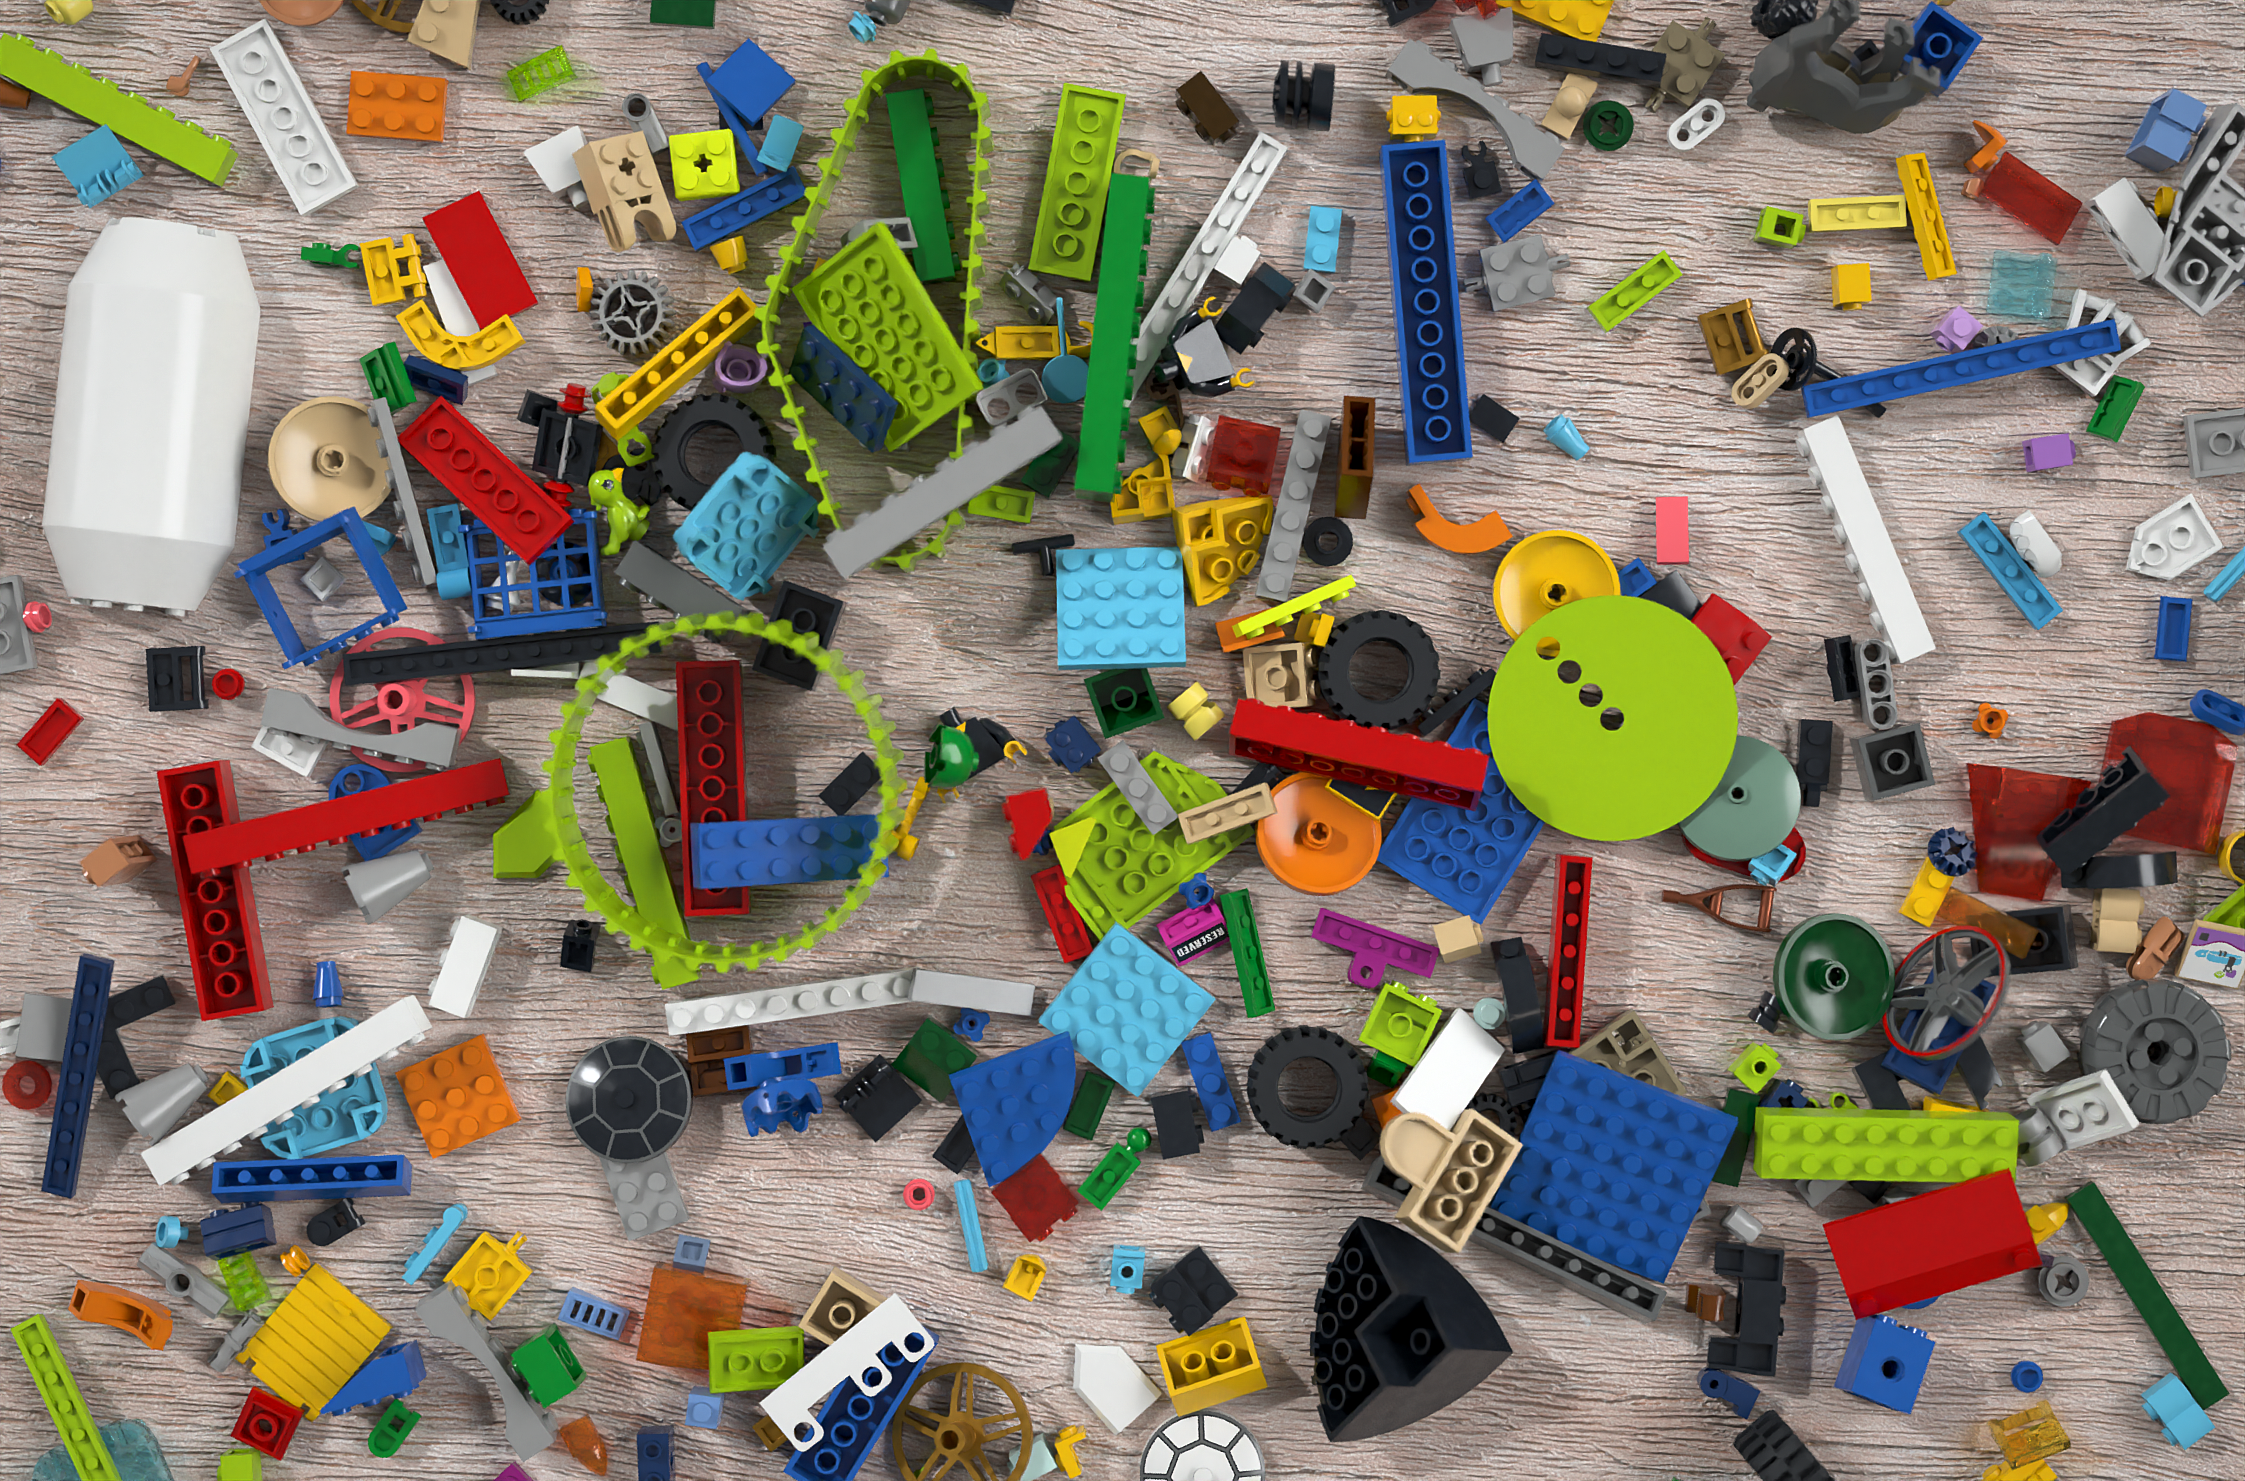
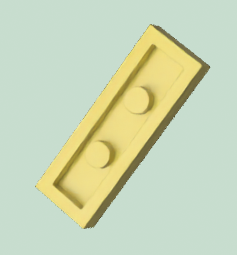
M1905 195L1810 199L1808 201L1809 233L1901 229L1907 227Z

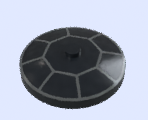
M636 1036L613 1038L591 1049L582 1057L573 1070L566 1091V1112L576 1137L592 1153L606 1160L619 1163L648 1161L670 1149L685 1131L693 1107L691 1080L680 1059L662 1044Z

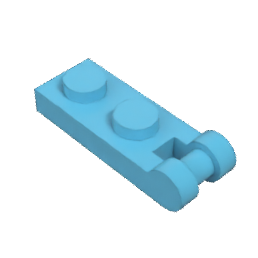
M455 1203L446 1209L443 1213L444 1223L439 1229L434 1226L423 1240L427 1245L419 1254L415 1251L406 1261L404 1267L408 1270L402 1276V1279L410 1285L419 1280L466 1219L468 1210L464 1204Z

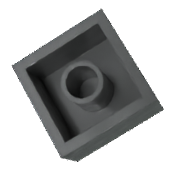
M1908 723L1850 738L1865 800L1874 801L1935 785L1920 723Z

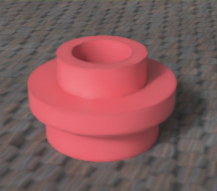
M29 602L23 612V621L32 632L40 633L45 628L50 627L52 622L51 612L45 603Z
M921 1178L908 1182L903 1191L905 1203L914 1210L928 1208L935 1197L932 1184ZM920 1188L924 1190L925 1197L923 1199H916L913 1191Z

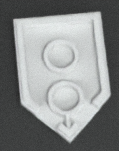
M2189 494L2136 526L2126 570L2171 580L2221 550L2224 546L2193 495Z
M1075 1344L1073 1389L1114 1435L1120 1433L1162 1394L1120 1346Z

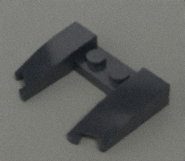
M1979 1036L1964 1048L1956 1063V1067L1979 1110H1982L1989 1104L1984 1098L1994 1084L2000 1088L2003 1083L1981 1036ZM1888 1051L1851 1069L1872 1109L1911 1110L1898 1084L1903 1078L1880 1067Z

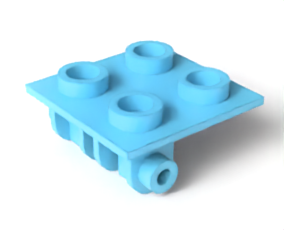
M107 124L52 156V159L79 193L77 196L84 206L88 205L89 208L144 176Z

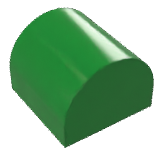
M1376 1049L1366 1072L1368 1077L1390 1088H1394L1403 1075L1407 1064Z

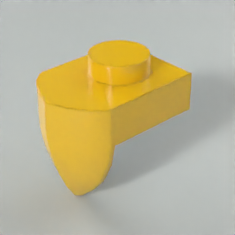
M1167 406L1138 419V424L1155 453L1173 454L1181 443L1182 434Z
M1036 1254L1018 1256L1002 1288L1027 1302H1032L1047 1272L1046 1264Z

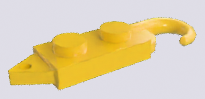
M1087 321L1079 322L1080 327L1088 329L1091 335L1093 334L1094 324ZM1058 326L995 327L993 332L975 343V346L995 356V360H1052L1061 355ZM1065 331L1067 354L1080 358L1090 357L1092 339L1088 345L1071 346L1070 338ZM983 341H985V342L987 343L986 346H983V345H982V342H983Z

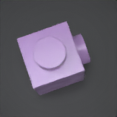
M1957 306L1947 312L1931 331L1930 335L1936 339L1935 342L1941 349L1954 354L1962 351L1983 325L1961 306Z

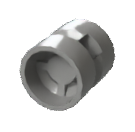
M2039 1107L2027 1109L2014 1116L2019 1120V1147L2017 1151L2028 1167L2041 1164L2059 1153L2063 1145L2053 1130H2047L2049 1122Z

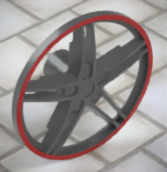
M1961 925L1939 931L1918 944L1904 958L1895 971L1893 996L1888 1009L1882 1017L1886 1035L1891 1043L1901 1052L1912 1058L1935 1060L1950 1056L1975 1041L1996 1017L2008 990L2010 964L2006 950L2000 941L1982 928ZM1976 938L1989 944L1990 948L1981 952L1958 969L1957 956L1953 952L1952 940ZM1933 950L1934 982L1932 984L1901 988L1912 968L1921 958ZM1999 963L2000 979L1997 993L1989 1010L1985 1013L1983 1001L1973 994L1971 990L1990 975L1989 971ZM1908 995H1911V996L1924 995V997H1902V996H1908ZM1895 1008H1908L1909 1010L1925 1009L1909 1045L1901 1038L1897 1030ZM1949 1016L1963 1026L1974 1028L1962 1039L1949 1046L1927 1050L1932 1039H1937Z

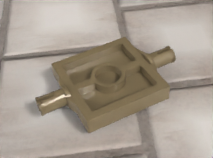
M1705 17L1695 32L1687 30L1672 20L1652 49L1654 52L1666 53L1667 57L1660 88L1652 87L1654 93L1644 105L1647 110L1652 106L1650 112L1656 113L1665 98L1676 101L1687 109L1690 108L1725 57L1723 52L1713 47L1707 40V37L1717 25L1715 21L1712 20L1709 24L1710 18Z

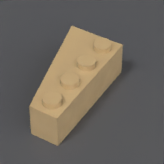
M423 0L407 41L411 45L471 71L472 52L481 0Z

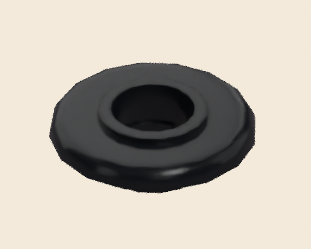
M1321 517L1313 521L1306 529L1303 538L1304 549L1308 557L1316 564L1325 567L1336 566L1350 555L1353 547V536L1348 525L1342 520L1334 517ZM1324 532H1331L1338 539L1337 546L1332 551L1324 550L1319 545V538Z

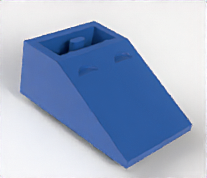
M417 1340L388 1347L382 1351L320 1410L321 1415L332 1412V1416H339L350 1412L351 1407L361 1403L363 1408L381 1403L382 1398L392 1394L394 1399L412 1394V1390L418 1388L419 1383L427 1376Z

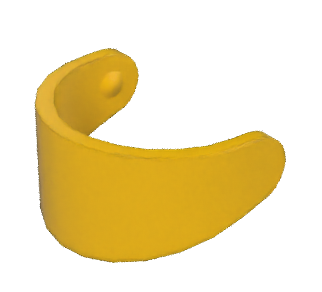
M2244 830L2228 835L2220 844L2217 853V862L2223 875L2229 880L2240 884H2245V880L2240 879L2234 874L2230 864V852L2234 843L2242 836H2245Z

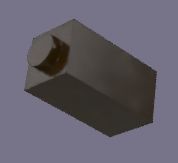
M1202 71L1176 89L1175 96L1177 100L1174 102L1177 108L1185 117L1190 114L1196 122L1194 129L1204 142L1209 140L1213 146L1219 141L1225 144L1237 135L1238 132L1235 129L1239 126L1238 118Z

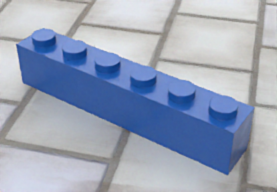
M405 1155L214 1162L211 1194L221 1203L410 1196L412 1164Z

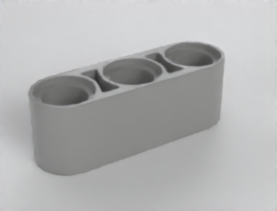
M1864 639L1859 641L1853 649L1861 694L1859 701L1862 719L1865 725L1871 729H1888L1897 720V707L1888 648L1879 639ZM1869 644L1873 645L1877 651V656L1872 662L1868 661L1864 656V650ZM1874 675L1881 680V688L1877 693L1872 692L1869 688V680ZM1877 707H1882L1886 713L1885 721L1882 724L1876 723L1873 718V713Z

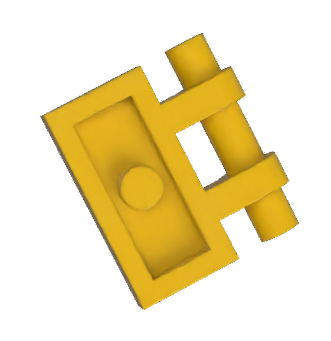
M414 234L403 235L404 247L395 249L394 240L391 237L359 243L371 301L374 307L406 301L404 288L413 287L415 298L427 296L425 284L428 283L425 273H422L419 259L422 256L419 245H416ZM407 259L410 275L401 277L398 260Z

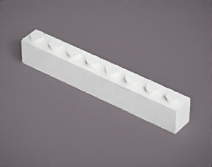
M1836 415L1796 432L1798 435V439H1796L1797 448L1803 457L1806 456L1811 466V468H1808L1810 479L1815 486L1819 485L1823 495L1820 498L1821 505L1827 515L1831 514L1835 523V526L1832 527L1834 536L1839 544L1843 543L1848 555L1845 556V562L1850 572L1856 573L1860 583L1857 585L1858 593L1863 602L1867 601L1872 611L1869 614L1871 624L1876 631L1880 630L1884 643L1888 648L1889 659H1892L1893 664H1901L1936 649L1839 416Z
M919 966L669 1001L665 1004L669 1036L914 1002L909 1000L908 996L913 968H919Z

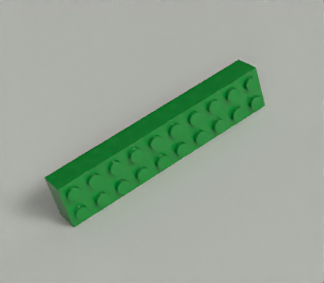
M1111 173L1074 487L1076 498L1114 502L1115 494L1121 495L1123 476L1122 471L1118 470L1119 463H1125L1127 449L1126 439H1122V431L1128 432L1130 424V407H1125L1126 400L1132 401L1134 376H1129L1130 369L1136 370L1137 344H1133V338L1140 337L1141 313H1136L1137 307H1143L1145 288L1144 282L1140 281V277L1147 276L1148 250H1144V245H1150L1152 234V219L1147 217L1148 214H1154L1156 199L1155 188L1150 187V177Z

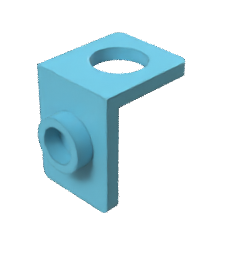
M778 114L774 115L756 160L786 172L804 126Z

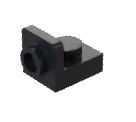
M583 919L569 921L563 934L560 967L591 973L594 967L596 941L601 928L599 924Z

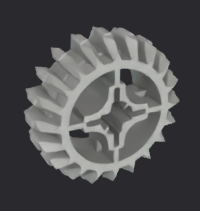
M634 270L628 271V280H625L621 272H617L616 279L618 282L614 284L611 279L606 278L605 283L610 288L605 291L603 288L598 287L596 291L603 296L602 299L593 298L591 300V303L599 307V310L590 311V316L592 318H600L599 321L592 324V328L594 330L604 329L599 333L598 338L601 341L610 338L607 347L611 350L619 344L618 352L625 355L628 346H630L631 355L638 356L639 346H641L643 352L649 354L650 347L648 344L652 342L655 347L660 348L661 343L656 338L661 335L663 338L668 339L670 335L663 330L664 327L674 328L675 326L673 321L666 319L667 316L676 315L674 308H666V306L674 302V298L672 296L662 297L667 293L668 288L662 285L656 289L659 279L655 276L647 283L648 274L644 271L639 274L638 280H636ZM630 289L646 290L653 295L655 300L637 302ZM621 293V307L613 312L612 316H609L612 301ZM630 303L637 310H640V314H637L638 318L635 319L636 323L629 316H626V313L629 312L628 309L631 307ZM655 310H658L655 324L645 333V319L649 315L654 314ZM629 324L635 332L636 338L619 336L611 326Z

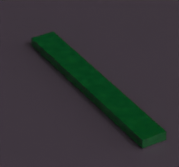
M2089 1181L2064 1197L2196 1403L2204 1411L2229 1395L2230 1393L2093 1181Z

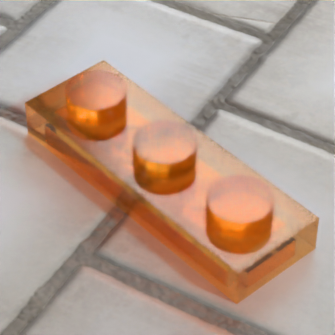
M1953 886L1949 888L1936 914L1956 926H1976L1988 931L2000 941L2006 951L2022 959L2026 957L2039 931Z

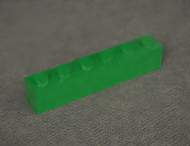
M923 88L886 94L906 217H910L918 245L916 249L912 250L916 276L922 286L957 280L955 271H961L958 252H952L950 240L956 239L953 220H946L945 209L950 208L947 189L941 190L939 179L945 177L942 158L936 159L934 147L940 146L937 127L931 128L929 120L930 115H935L932 96H925Z

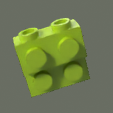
M1392 980L1390 985L1382 983L1357 1040L1415 1067L1443 1010L1436 1008L1437 1001L1428 996L1420 994L1419 998L1408 994L1409 987Z

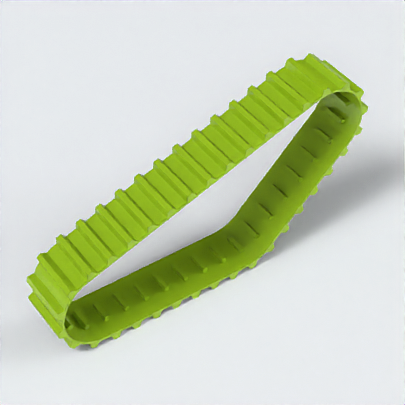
M927 48L923 56L904 57L899 50L890 52L889 63L881 66L876 72L865 69L860 74L864 86L860 90L857 99L846 98L843 104L848 116L844 128L832 129L830 137L835 145V149L831 158L820 157L817 163L823 176L818 187L806 188L804 195L810 204L805 217L794 216L791 225L797 232L792 246L780 247L778 254L784 261L779 275L767 276L765 284L771 290V294L766 306L756 307L754 316L762 324L764 338L756 345L757 351L766 362L773 363L776 371L768 379L771 386L779 394H785L788 403L781 409L782 416L791 425H797L800 435L793 441L795 450L802 456H808L812 468L805 473L806 479L814 487L821 488L824 500L817 506L819 513L827 519H832L836 528L842 527L844 532L846 530L838 511L844 509L843 505L839 501L834 503L826 482L827 479L832 478L831 474L827 469L822 471L814 448L820 446L816 438L810 439L802 417L808 415L807 411L803 406H797L790 387L796 384L795 379L791 374L786 376L777 354L783 352L781 346L778 343H774L775 325L780 326L781 319L778 317L780 308L785 297H791L792 291L790 286L798 268L803 269L805 265L803 256L811 238L816 240L818 236L815 229L824 209L829 211L831 204L828 200L837 180L841 182L844 177L841 170L849 152L854 153L856 150L854 141L862 123L867 124L869 120L867 114L869 107L877 96L880 98L884 94L883 90L887 86L898 80L902 82L907 80V77L926 75L928 79L933 80L935 77L951 82L953 89L957 93L962 90L973 102L968 104L971 117L979 116L978 132H971L970 137L972 145H977L975 165L969 164L968 167L969 175L975 177L973 197L967 196L966 198L967 207L972 208L971 229L964 228L965 239L970 240L969 261L962 260L963 271H968L967 292H960L961 303H966L965 324H958L959 334H964L963 354L973 371H978L979 361L976 354L971 352V342L981 339V329L978 321L973 319V311L983 308V297L980 289L975 287V280L985 277V265L983 258L977 255V248L986 246L988 238L985 226L979 223V217L989 214L990 208L987 193L981 190V186L991 183L992 178L989 161L983 158L984 154L992 152L994 148L991 128L984 126V122L991 116L986 93L974 91L969 68L964 63L953 67L947 62L939 60L936 49ZM977 393L959 405V419L952 420V428L958 429L956 452H950L949 458L951 457L953 461L964 455L962 449H964L965 436L975 433V424L966 413L967 405L977 402ZM960 507L951 512L950 515L948 514L942 518L947 522L943 531L935 540L931 536L926 539L929 545L912 554H909L907 549L900 550L901 557L883 556L868 567L878 570L883 563L898 564L907 573L915 570L916 561L925 559L931 554L941 559L947 554L944 543L949 539L952 531L963 530L966 524L965 520L959 515Z

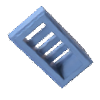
M572 1287L568 1292L558 1320L619 1340L631 1310ZM576 1300L582 1302L577 1315L572 1313ZM588 1305H592L594 1308L588 1320L584 1318ZM600 1310H607L602 1323H596ZM612 1314H619L613 1329L608 1328L607 1326Z

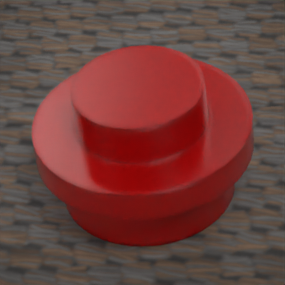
M222 669L215 674L212 680L214 693L224 700L236 699L242 694L245 687L243 676L235 669Z

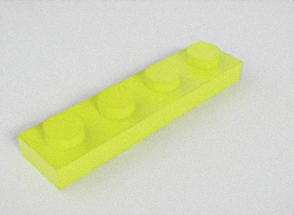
M1351 574L1232 626L1236 638L1246 635L1249 640L1265 633L1263 628L1265 625L1274 622L1277 628L1293 621L1291 615L1302 610L1304 615H1307L1322 608L1320 602L1331 598L1332 603L1350 596L1348 590L1355 587L1356 583Z

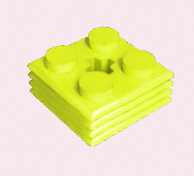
M730 129L669 136L675 197L679 201L734 196L740 193L734 134ZM706 158L712 165L708 166L707 172L703 173L697 167V164L701 163V159Z

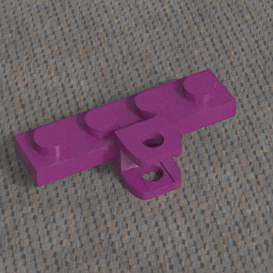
M1322 907L1319 908L1310 935L1312 939L1352 952L1353 956L1347 973L1348 981L1368 989L1378 985L1386 964L1430 979L1440 951L1438 947ZM1363 967L1369 970V977L1367 979L1361 976L1360 972Z

